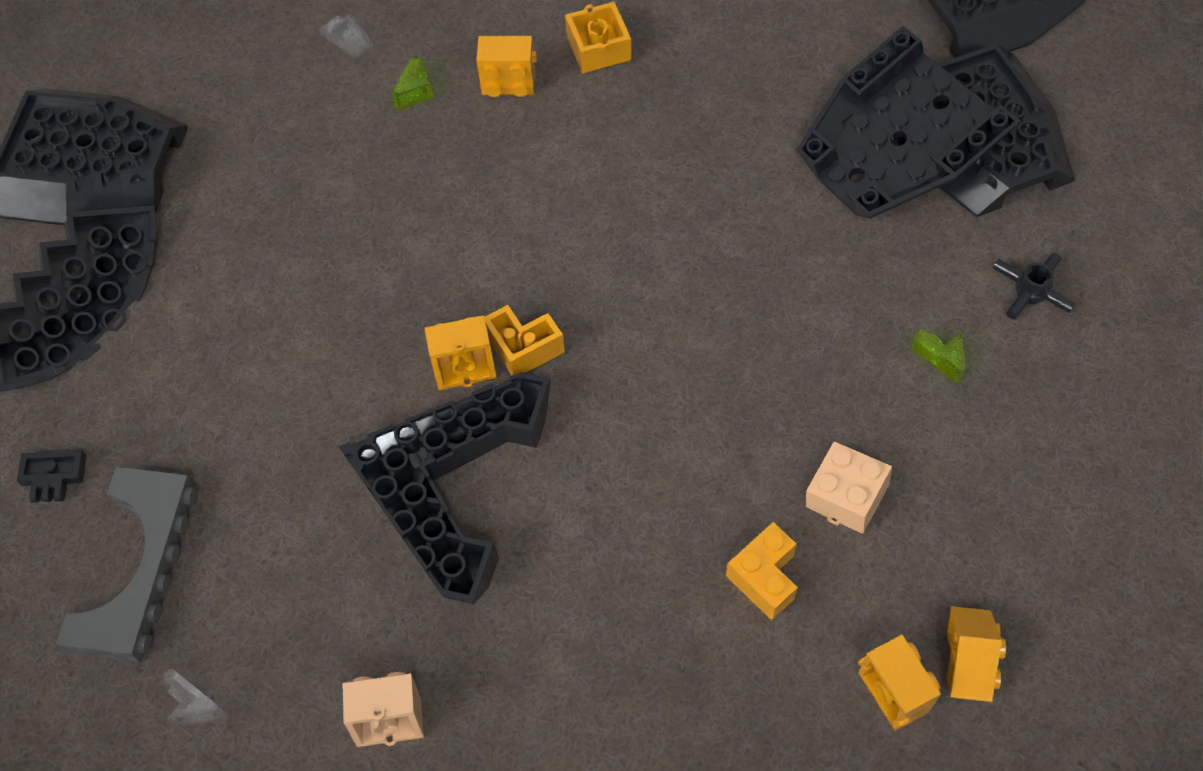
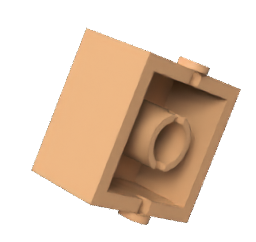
M833 442L806 490V507L827 517L829 522L837 526L840 523L863 534L890 484L892 466L837 442Z
M393 672L383 678L358 677L352 682L343 683L344 724L357 747L382 743L392 746L396 741L424 738L421 697L412 674ZM389 736L393 737L392 742L387 741Z

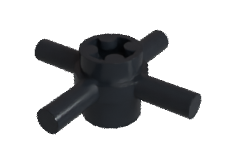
M1052 253L1044 264L1036 262L1029 264L1023 272L1001 259L996 261L993 269L1016 282L1015 286L1018 297L1006 312L1009 318L1016 319L1027 304H1037L1045 299L1068 313L1072 311L1076 303L1052 290L1053 270L1061 261L1060 255Z

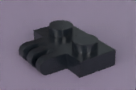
M82 450L21 453L17 482L21 486H31L29 493L31 503H38L40 497H42L43 502H51L53 492L56 502L64 501L67 484L82 483L86 455Z

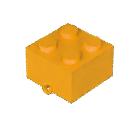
M615 2L596 7L589 4L585 6L584 10L565 15L566 37L582 74L631 60V37Z
M479 36L476 61L482 95H489L491 97L499 95H515L517 97L534 95L537 53L533 51L532 36Z
M484 315L468 317L449 323H439L424 328L439 390L462 385L464 387H471L473 383L497 378ZM465 380H470L469 384H465L464 382Z
M903 635L868 652L864 658L858 661V664L861 666L858 672L895 731L929 713L941 695L939 692L940 685L936 677L930 671L926 672L920 663L921 658L917 648L913 643H907Z

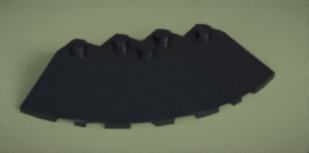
M154 205L66 212L64 224L67 240L39 243L42 271L13 273V288L16 302L0 303V392L31 386L70 370L79 360L83 362L101 348L96 342L107 330L116 332L127 320L124 315L125 310L134 301H139L152 268L156 241ZM121 316L122 321L116 328H111V325Z

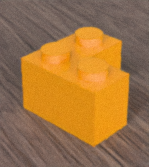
M509 305L484 317L489 342L511 376L521 372L527 373L565 353L563 334L549 313L524 326L521 325Z
M774 522L728 562L726 577L771 621L794 601L798 588L780 571L794 557L796 543Z
M951 606L947 629V640L951 650L947 672V686L950 697L992 702L994 689L998 690L1001 683V672L998 669L999 659H1004L1006 653V640L1000 636V624L995 622L991 610Z

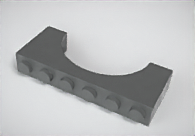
M116 467L107 496L115 506L129 509L140 517L145 534V546L141 563L130 583L113 600L91 611L66 613L56 645L66 654L141 663L143 655L148 654L151 649L152 637L150 632L153 623H157L161 616V605L159 603L162 593H166L170 587V567L172 563H176L180 553L179 538L181 534H185L187 531V512L189 506H193L196 502L197 489L187 475Z

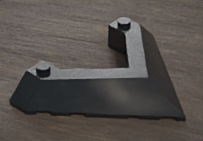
M521 372L511 376L510 381L495 387L491 384L474 391L468 398L455 403L453 400L407 418L403 423L395 426L390 425L368 434L369 438L352 445L348 442L338 446L436 588L445 598L474 605L490 587L499 556L494 543L462 535L433 481L507 442L537 448L546 422L551 384L550 378Z

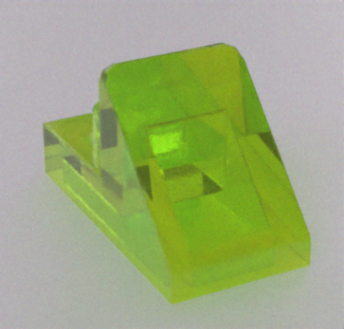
M412 56L392 90L391 97L394 109L402 110L434 99L431 83L426 81L427 70H425L422 57Z
M921 328L914 335L910 349L954 383L958 384L966 369L962 333L959 332L947 345H944L936 335L930 334Z

